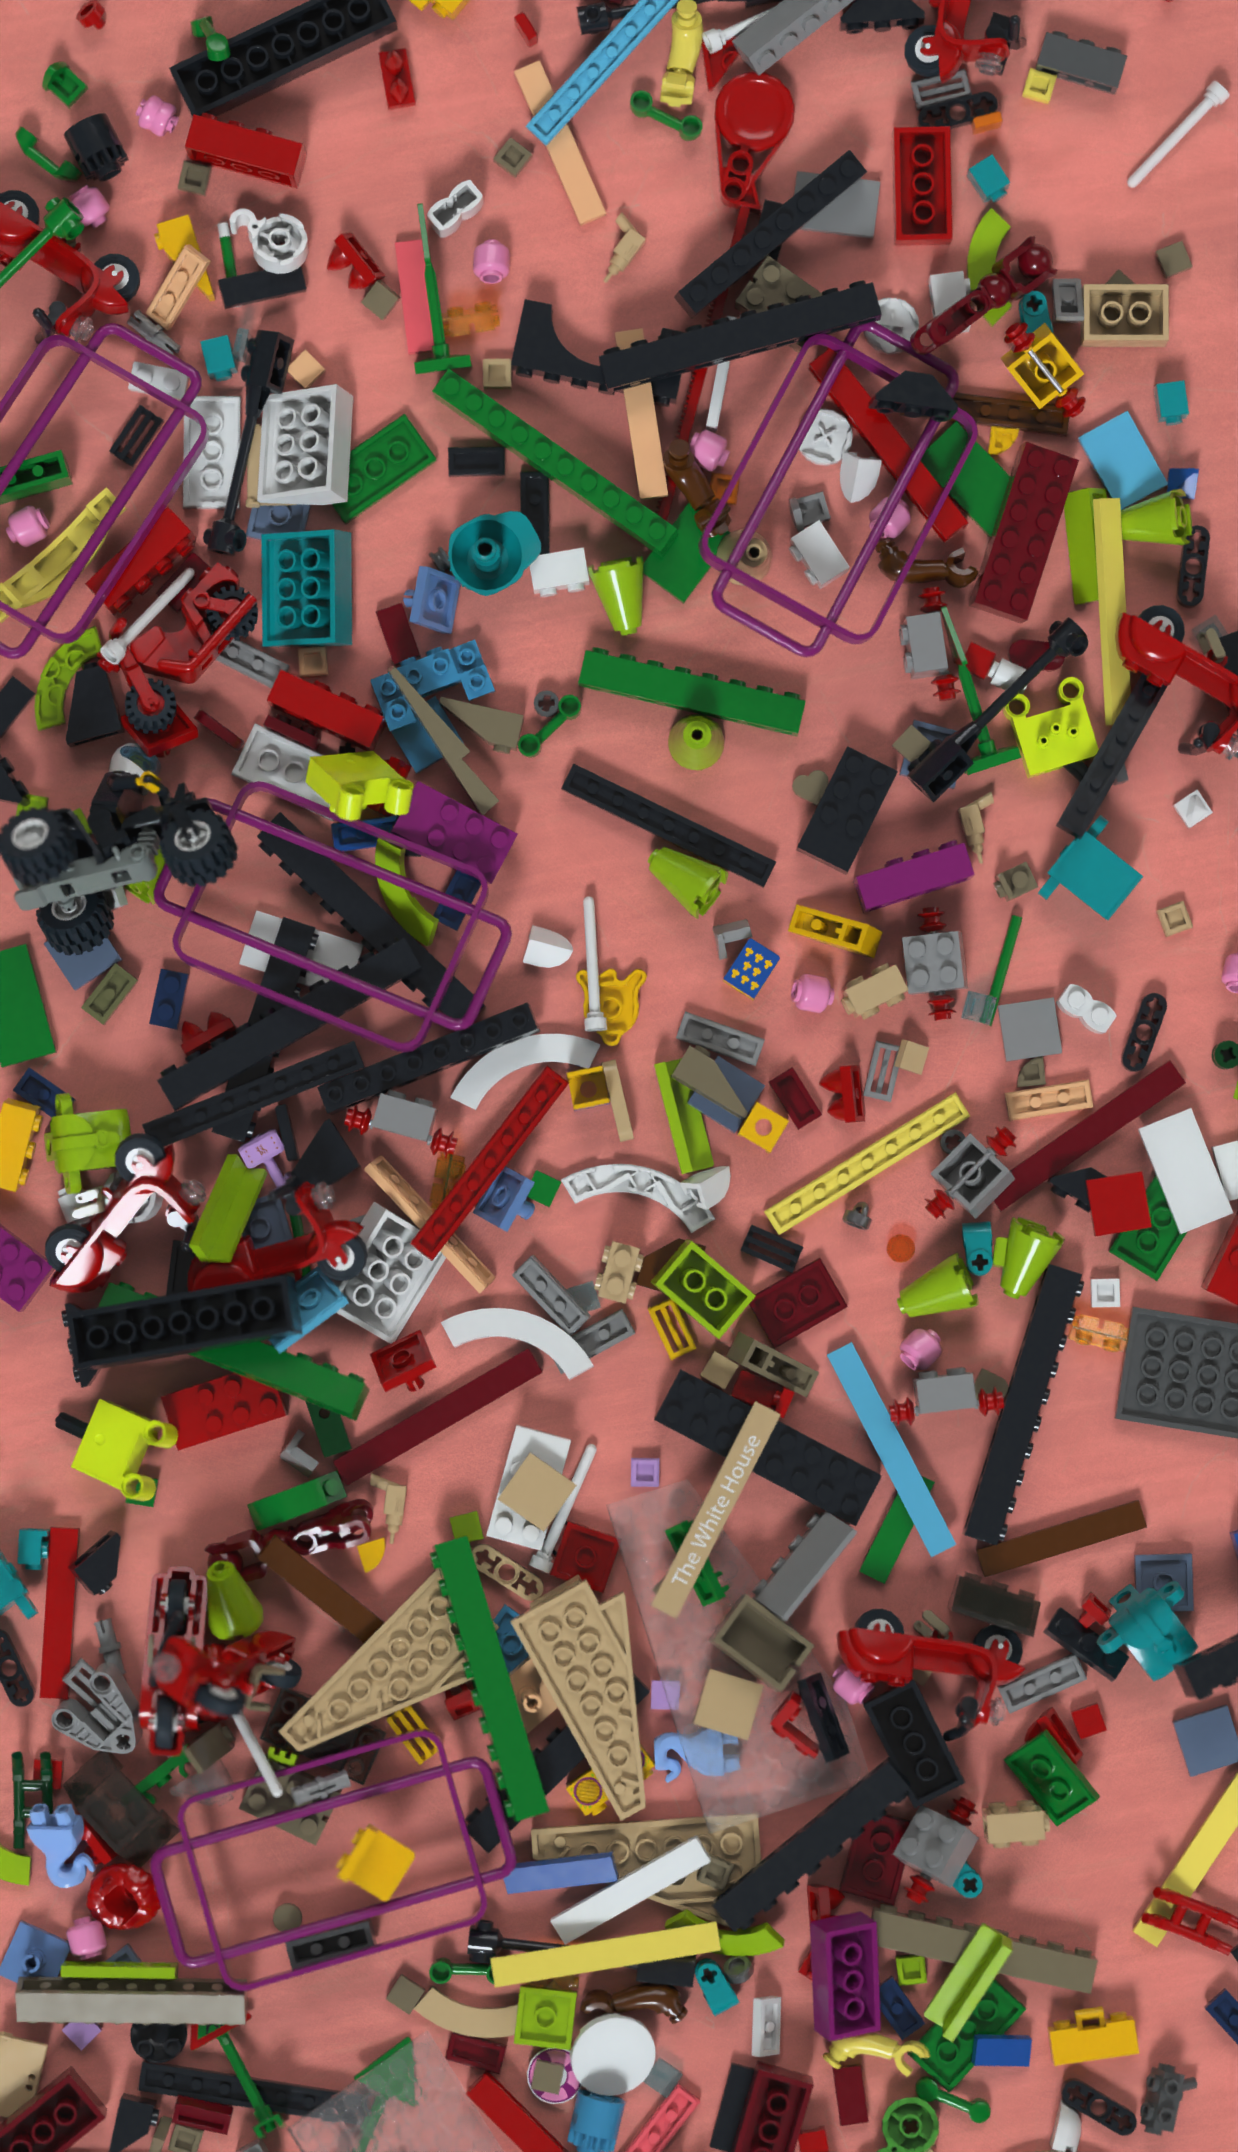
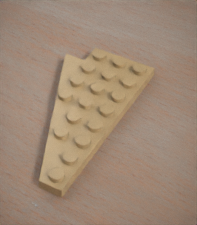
M439 1568L278 1731L298 1752L472 1680L471 1678L466 1679L462 1663L466 1662L464 1652H458L454 1640V1635L458 1634L455 1623L450 1624L447 1617L446 1608L450 1607L447 1596L442 1597L437 1580L442 1579ZM493 1621L496 1631L499 1628V1626Z
M585 1579L512 1619L511 1624L618 1817L622 1821L646 1807L626 1597L622 1591L599 1604Z
M758 1812L531 1828L534 1859L546 1860L613 1852L619 1875L618 1879L697 1835L707 1853L734 1864L724 1891L761 1862ZM701 1868L648 1897V1899L682 1911L688 1909L696 1916L713 1922L716 1921L729 1927L712 1906L714 1899L724 1891L697 1881Z

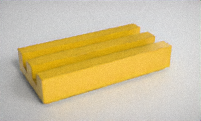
M668 1299L648 1308L671 1360L697 1349L676 1303ZM671 1305L689 1344L688 1347H683L665 1308L666 1306ZM658 1310H661L679 1351L675 1353L655 1313Z
M412 1705L396 1711L386 1719L397 1735L404 1733L395 1722L397 1718L400 1719L409 1732L415 1729L403 1714L408 1711L421 1729L430 1731ZM421 1737L414 1738L425 1753L422 1756L409 1739L402 1741L419 1765L438 1752L436 1744L431 1739L429 1741L434 1747L429 1749Z

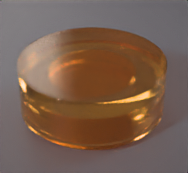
M895 1235L887 1243V1254L895 1262H906L913 1257L915 1244L907 1235Z

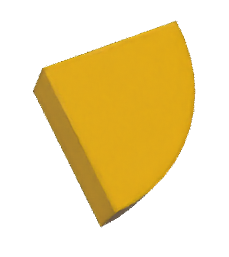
M991 426L988 454L998 455L1008 450L1014 444L1019 429Z
M384 1537L357 1545L365 1573L373 1570L382 1560L385 1552Z

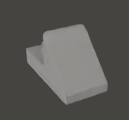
M1053 279L1052 294L1054 306L1052 323H1081L1084 321L1081 279Z

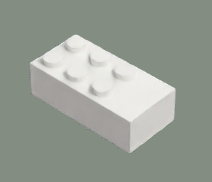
M516 1425L486 1536L541 1551L547 1529L543 1532L499 1501L498 1497L529 1453H532L562 1474L571 1439Z

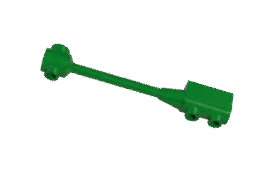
M55 197L46 204L45 209L48 213L43 217L45 228L0 272V288L53 236L72 240L82 233L84 224L81 220L84 217L70 200L65 197L61 200Z

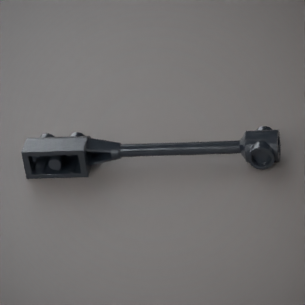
M693 0V1H695L696 4H700V3H705V2H710V1H715V0ZM717 0V1L745 2L746 8H748V7H753V6H759V5H764V4L779 2V1H783V0ZM605 2L576 7L581 35H595L601 31L609 30L613 20L623 19L636 4L610 9ZM677 3L672 7V9L677 8Z
M258 330L256 338L249 339L247 343V351L252 356L250 364L243 366L241 370V378L245 382L246 420L223 518L214 521L212 528L206 529L203 535L204 543L208 545L207 550L218 554L235 556V552H241L246 545V534L234 522L257 418L260 417L269 394H282L294 339L280 332Z
M1068 617L1063 622L1055 621L1050 626V635L1047 637L1049 648L974 722H970L949 737L946 736L942 741L940 739L934 740L929 745V754L923 760L915 759L910 763L908 768L910 773L907 775V778L933 803L974 764L967 755V752L982 732V729L1057 655L1068 657L1071 654L1076 657L1086 651L1088 647L1087 635L1071 618Z
M479 1920L476 1922V1926L470 1925L467 1954H470V1961L491 1963V1958L496 1957L502 1949L532 1952L568 1945L503 1938L499 1928H493V1921ZM696 1955L623 1967L637 1970L636 1981L693 1988Z

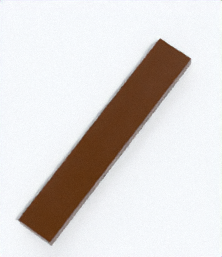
M955 393L953 397L958 408L972 416L975 423L980 426L1017 428L1020 431L1067 436L1070 416L1063 417V407L1056 408L1055 405L1046 404L1039 409L1034 402ZM920 416V417H918V418L930 419V417H926V416ZM951 418L950 420H947V421H949V422H956L957 420Z
M1135 1500L1005 1540L997 1545L992 1544L976 1549L984 1577H988L1147 1528L1140 1502Z
M275 1534L256 1556L261 1562L363 1643L385 1623Z

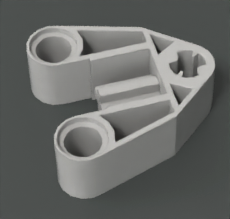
M105 1662L98 1666L89 1679L91 1691L102 1702L92 1712H89L77 1700L65 1699L53 1713L51 1721L56 1730L93 1750L128 1754L133 1751L143 1734L139 1721V1703L119 1668L113 1663ZM100 1675L106 1676L110 1683L102 1681ZM62 1712H68L72 1719L64 1717Z

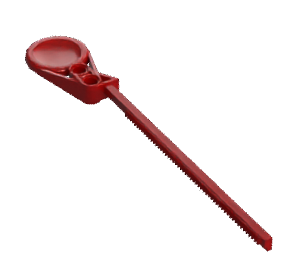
M748 71L734 76L722 87L715 101L714 120L720 198L725 206L740 210L730 248L743 238L749 213L761 215V207L755 184L787 138L794 123L795 104L789 89L780 79L766 72L758 75L755 71ZM720 133L729 144L740 149L730 155L727 167H723ZM773 148L755 175H752L753 158L749 152H762ZM736 160H743L747 163L748 168L744 171H737L732 164ZM729 187H736L740 190L741 195L737 198H730L726 195L725 191ZM729 289L713 301L714 304H710V307L713 309H709V312L712 314L707 315L710 319L706 320L709 324H706L705 327L712 326L713 321L722 318ZM708 367L692 371L695 373V375H691L694 380H690L693 385L688 386L692 390H687L690 395H686L689 400H684V402L688 405H683L686 410H682V413L685 415H680L684 420H679L682 425H678V428L681 430L676 431L679 434L675 436L677 439L689 441ZM669 475L665 476L667 479L668 496L660 497L662 501H657V503L661 506H656L659 511H655L657 515L666 521L676 489V484Z

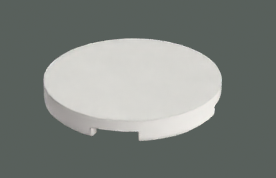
M619 2013L602 2015L588 2022L580 2030V2034L570 2050L571 2067L579 2083L587 2090L605 2096L623 2094L636 2088L649 2075L655 2061V2044L647 2027L641 2021L621 2016Z

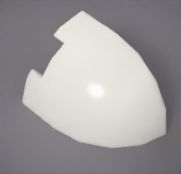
M843 452L840 484L845 498L850 503L861 501L874 489L880 473L881 459L870 456V458H860L857 456V453Z
M532 925L523 963L546 968L559 966L570 958L573 952L572 944L559 933Z
M729 1166L710 1168L688 1177L680 1182L684 1194H691L699 1202L696 1204L697 1207L708 1210L725 1197L730 1184Z
M1060 2100L1049 2144L1053 2150L1065 2152L1068 2149L1076 2152L1081 2137L1082 2123L1078 2112L1063 2100Z

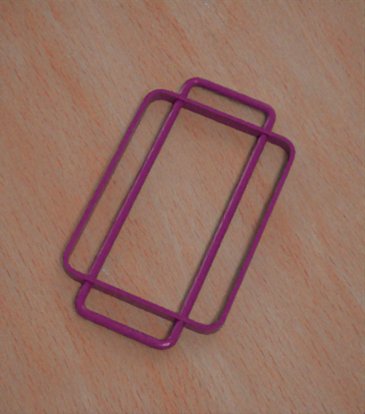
M877 322L850 328L843 342L828 334H816L804 343L707 523L698 544L699 553L703 560L721 572L711 593L712 602L715 607L728 617L802 657H812L818 654L824 647L830 634L850 644H862L870 640L877 632L972 450L978 435L977 424L973 417L958 408V411L952 418L965 427L968 435L967 443L869 632L855 634L839 626L836 622L940 422L932 420L931 417L826 618L736 568L846 359L848 358L888 382H891L900 375L853 348L861 332L869 331L946 375L948 385L945 390L953 399L959 386V375L955 368L931 353L919 355L913 350L910 341ZM814 345L826 346L837 352L726 562L711 552L708 547L709 534L808 348ZM732 578L818 626L820 630L813 643L809 646H804L727 603L723 598V592L729 580Z
M107 323L101 326L94 333L86 347L63 335H52L45 338L36 347L0 402L1 422L50 349L56 346H64L80 354L0 475V496L90 360L174 408V411L37 620L30 619L0 601V611L31 628L21 644L15 648L0 642V655L9 659H18L25 656L31 650L40 634L59 644H69L80 638L206 447L209 439V429L203 416L190 408L202 386V378L199 371L171 353L116 323ZM114 334L190 378L191 384L181 400L178 401L95 352L108 335ZM186 415L196 421L201 426L199 438L76 626L67 633L59 634L47 629L46 625L183 416Z
M257 781L244 786L238 793L233 806L208 798L214 811L227 816L226 823L230 832L236 820L471 917L430 1008H427L195 912L206 886L200 887L199 884H196L186 908L167 900L164 893L172 874L165 863L155 884L153 892L154 901L162 910L181 918L172 941L175 952L183 962L399 1052L413 1051L421 1046L433 1022L453 1030H463L473 1024L512 937V930L508 921L484 909L489 895L487 880L481 871L360 820L342 819L331 812L328 807L266 782ZM254 792L270 793L471 875L482 884L480 897L476 906L247 813L241 810L248 796ZM478 920H482L498 927L501 935L465 1016L461 1019H454L438 1012V1009ZM189 922L195 923L424 1018V1022L413 1040L406 1043L395 1042L192 958L181 950L182 937Z
M419 1729L274 1771L277 1778L415 1737H426L436 1744L442 1765L193 1838L189 1836L185 1821V1812L190 1804L265 1782L263 1775L197 1793L187 1798L181 1805L178 1813V1825L183 1841L159 1848L152 1855L150 1862L155 1888L177 1960L183 1966L189 1968H200L218 1962L225 1983L233 1989L245 1991L467 1927L478 1922L484 1915L487 1907V1895L484 1884L509 1876L515 1869L517 1862L515 1848L490 1765L478 1757H467L449 1763L440 1737L432 1731ZM470 1768L478 1769L482 1775L505 1855V1863L502 1867L480 1873L452 1776L453 1773ZM446 1776L474 1873L473 1876L234 1946L221 1948L193 1849ZM186 1852L214 1948L213 1952L196 1957L189 1956L185 1951L162 1870V1861L166 1857ZM478 1887L481 1898L480 1909L473 1916L250 1982L235 1980L227 1969L225 1960L462 1890Z

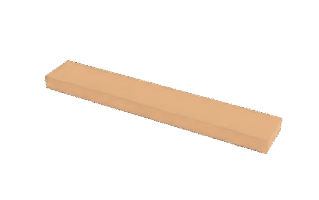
M540 60L514 71V75L533 117L554 95ZM566 124L546 148L579 224L582 226L606 216V211L568 124Z
M643 328L615 332L616 346L623 350L631 348L630 344L633 342L644 340ZM650 382L623 390L640 500L668 496Z
M378 1156L364 1170L411 1221L421 1229L434 1210L383 1156ZM455 1233L440 1250L479 1293L496 1279L491 1271Z

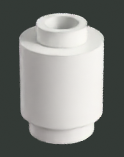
M1003 658L1000 663L994 661L988 673V677L992 678L990 684L1006 690L1026 669ZM1026 687L1023 688L1019 693L1023 694Z
M65 1188L59 1190L60 1198L57 1200L67 1224L73 1223L82 1226L89 1223L90 1216L80 1219L72 1216L75 1208L90 1204L89 1201L78 1203L75 1199L76 1194H67Z

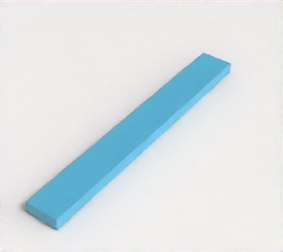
M640 0L526 125V128L547 146L679 0Z
M851 1342L827 1354L930 1556L933 1557L957 1545L895 1424L890 1421V1415L853 1343Z

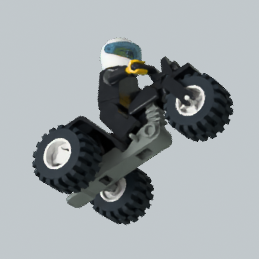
M127 743L117 748L111 758L109 772L104 775L91 802L87 824L98 844L93 842L74 812L68 808L48 810L47 807H41L37 810L36 807H31L29 811L25 812L22 810L18 812L19 815L10 817L8 819L9 823L3 824L1 827L0 856L19 889L14 894L15 901L19 908L25 911L39 908L36 910L37 922L51 947H54L59 953L64 952L65 955L69 956L72 953H75L76 956L82 955L84 951L89 953L93 951V947L101 946L104 938L108 939L111 934L109 930L113 929L114 926L112 921L114 914L102 890H113L119 886L154 879L158 870L154 856L158 855L157 850L159 848L172 876L179 883H187L190 887H194L196 884L202 887L206 886L208 882H211V884L217 882L219 877L223 878L227 875V870H232L234 867L233 861L237 860L238 854L236 851L238 848L230 829L220 814H215L208 798L196 799L195 793L193 791L189 792L185 783L178 784L175 797L172 798L168 788L159 782L161 781L158 777L161 770L160 761L155 755L148 757L137 743ZM149 791L159 795L161 806L154 807L151 805L143 810L141 809L144 800L143 796L147 795Z

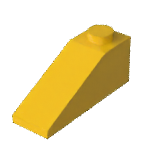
M189 214L156 224L159 233H155L154 237L158 249H164L167 257L173 263L176 262L185 245L190 244L201 253ZM205 270L196 287L211 302L216 299L207 270Z
M796 904L788 929L791 933L873 959L883 933L871 925Z

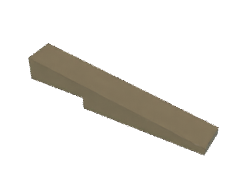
M391 666L387 672L478 813L484 815L499 800L463 761L462 758L470 750L394 666Z

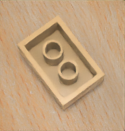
M1169 284L1083 285L1084 321L1081 322V347L1166 346L1169 341Z

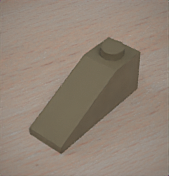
M441 697L440 705L487 744L494 746L493 751L510 754V750L517 751L524 715Z
M696 1045L695 1048L689 1046L671 1078L744 1121L748 1112L716 1062L710 1058L711 1053L699 1045Z
M738 1332L726 1356L806 1398L819 1374L818 1371L741 1332Z
M217 1723L193 1739L183 1751L200 1775L234 1748L235 1745L232 1741L235 1740V1737L228 1726L222 1727L220 1723Z

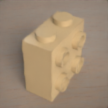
M888 963L872 970V977L864 980L863 976H860L846 984L847 989L843 992L844 998L841 1000L848 1015L853 1013L855 1018L862 1016L863 1020L879 1013V1006L887 1003L888 1007H891L905 999L904 993L909 989L896 965L889 967Z
M614 1241L611 1246H605L601 1262L607 1263L604 1274L598 1273L594 1287L595 1290H599V1297L621 1303H626L627 1298L633 1299L637 1284L632 1282L634 1271L640 1272L644 1255L639 1254L640 1248Z
M1033 1800L1017 1801V1806H1005V1802L989 1803L988 1808H982L984 1838L988 1844H993L994 1848L1011 1847L1010 1842H1022V1846L1039 1845V1840H1046L1045 1832H1050L1049 1815H1046V1811H1043L1039 1804H1035Z

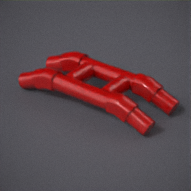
M1161 1887L1154 1888L1153 1896L1175 1904V1910L1170 1920L1158 1914L1145 1912L1141 1916L1142 1923L1164 1931L1167 1930L1229 1956L1233 1946L1205 1932L1212 1918L1238 1929V1917L1228 1911L1185 1896L1175 1890ZM1187 1909L1201 1913L1195 1929L1181 1924Z

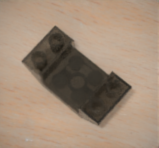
M282 1688L260 1736V1739L283 1750L288 1748L314 1760L382 1740L387 1732L369 1722L298 1752L278 1731L304 1706L312 1695L291 1688ZM380 1748L324 1765L338 1772L345 1769L350 1780L364 1785Z
M99 1751L68 1779L63 1786L77 1811L108 1845L127 1861L141 1868L159 1848L165 1846L180 1832V1828L163 1808L158 1811L121 1771L124 1766L111 1752Z

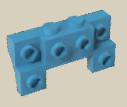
M475 640L451 649L443 650L442 647L431 649L426 652L427 657L416 660V657L408 658L400 662L401 667L396 668L422 698L460 683L463 685L469 702L480 696L495 692ZM389 673L370 680L390 732L408 724L416 723L411 707Z

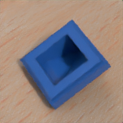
M1169 468L1167 492L1173 489H1182L1186 494L1185 497H1182L1183 499L1194 500L1199 469Z

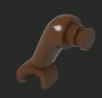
M676 439L670 443L669 449L664 453L663 463L665 471L685 496L694 511L699 510L694 518L698 528L703 533L720 499L716 498L712 501L715 494L700 466L694 459L688 442ZM727 504L723 507L708 538L716 535L721 536L729 530L728 526L732 520L728 515L730 507Z
M888 538L878 543L875 550L877 553H881L879 555L881 559L878 564L879 569L883 575L895 582L908 555L905 551H899L898 547L894 546V540ZM962 547L952 552L945 563L943 560L915 559L903 583H926L945 579L949 585L963 588L976 579L979 571L972 566L967 569H959L955 566L956 563L964 559L965 551Z
M649 1982L613 1993L612 1996L605 1990L596 1989L590 1991L580 2005V2011H583V2013L590 2014L594 2009L600 2008L606 2011L602 2015L613 2014L616 2011L621 2014L649 2008L657 2014L664 2013L666 2017L670 2016L669 2020L672 2024L681 2021L688 2013L685 2006L681 2007L682 2003L679 2000L681 1993L673 1985Z

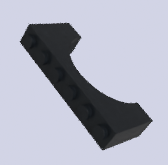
M525 299L511 361V370L516 371V375L525 378H532V375L542 376L543 380L549 383L559 384L561 380L571 382L570 386L585 390L587 386L598 388V392L602 394L614 395L615 392L610 394L607 392L601 366L582 361L561 344L552 325V305ZM662 328L660 335L669 332L679 335L685 332ZM682 374L651 382L654 404L669 407L670 403L676 404Z

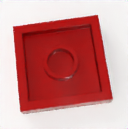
M1142 1171L1085 1181L1094 1237L1152 1227Z
M568 1520L550 1575L568 1581L579 1574L582 1581L587 1580L592 1590L604 1593L622 1539Z

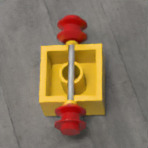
M1014 323L1005 332L1004 342L1007 344L1012 342L1014 345L1010 351L1001 357L1006 368L1039 409L1058 395L1055 407L1064 408L1062 412L1063 417H1076L1084 410L1086 399L1085 397L1077 398L1078 388L1067 387L1083 376L1084 373L1046 323L1030 333H1026L1027 323Z

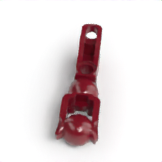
M1035 236L1028 237L1020 246L997 261L992 266V273L985 275L979 281L976 289L916 330L910 337L913 350L919 355L931 353L959 335L989 310L1005 306L1009 299H1020L1044 281L1054 277L1058 270L1051 268L1053 258L1050 251L1044 245L1036 244ZM1017 257V265L1020 272L1025 277L1033 279L1025 286L1021 283L1015 284L1014 277L1009 274L1011 270L1009 263ZM970 301L975 303L977 311L971 307ZM927 333L933 341L930 346L921 344V334Z
M356 1499L342 1503L323 1515L302 1521L295 1528L289 1526L288 1531L273 1529L263 1538V1535H259L256 1530L249 1529L230 1536L224 1542L209 1544L204 1551L210 1554L207 1561L208 1569L215 1562L228 1561L234 1565L245 1582L264 1578L269 1567L260 1561L243 1568V1558L238 1550L252 1547L256 1557L274 1534L300 1555L304 1556L328 1549H348L368 1541L371 1535L370 1523L373 1519V1507L365 1499ZM355 1509H363L366 1515L365 1517L362 1515L352 1516V1513ZM364 1529V1532L360 1535L353 1534L357 1530ZM309 1535L312 1540L305 1542L299 1536Z

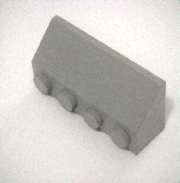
M827 1511L821 1512L820 1515L815 1513L805 1525L809 1529L802 1537L798 1534L788 1546L791 1550L785 1558L780 1556L770 1568L773 1572L767 1581L762 1579L752 1591L755 1593L752 1599L782 1621H787L857 1534L856 1530Z

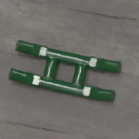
M17 1751L11 1755L14 1804L13 1849H25L26 1818H30V1810L33 1808L25 1807V1791H42V1804H46L49 1813L53 1814V1763L49 1752H42L40 1754L41 1780H24L25 1768L22 1753Z

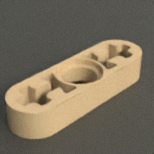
M616 1060L602 1062L620 1142L632 1140L634 1136Z
M479 1544L473 1548L472 1554L479 1571L525 1600L533 1601L542 1595L544 1585L537 1575L490 1545ZM488 1550V1557L494 1562L496 1556L502 1559L497 1563L494 1573L488 1571L492 1567L489 1563L485 1561L482 1565L477 1563L478 1557L475 1555L477 1551L483 1552ZM510 1564L514 1567L515 1576L511 1580H503L499 1576V1568L502 1565ZM520 1571L526 1574L522 1579L527 1583H530L532 1580L537 1582L536 1588L539 1590L537 1593L531 1592L530 1595H527L525 1593L526 1587L520 1583L518 1588L512 1586L518 1580Z

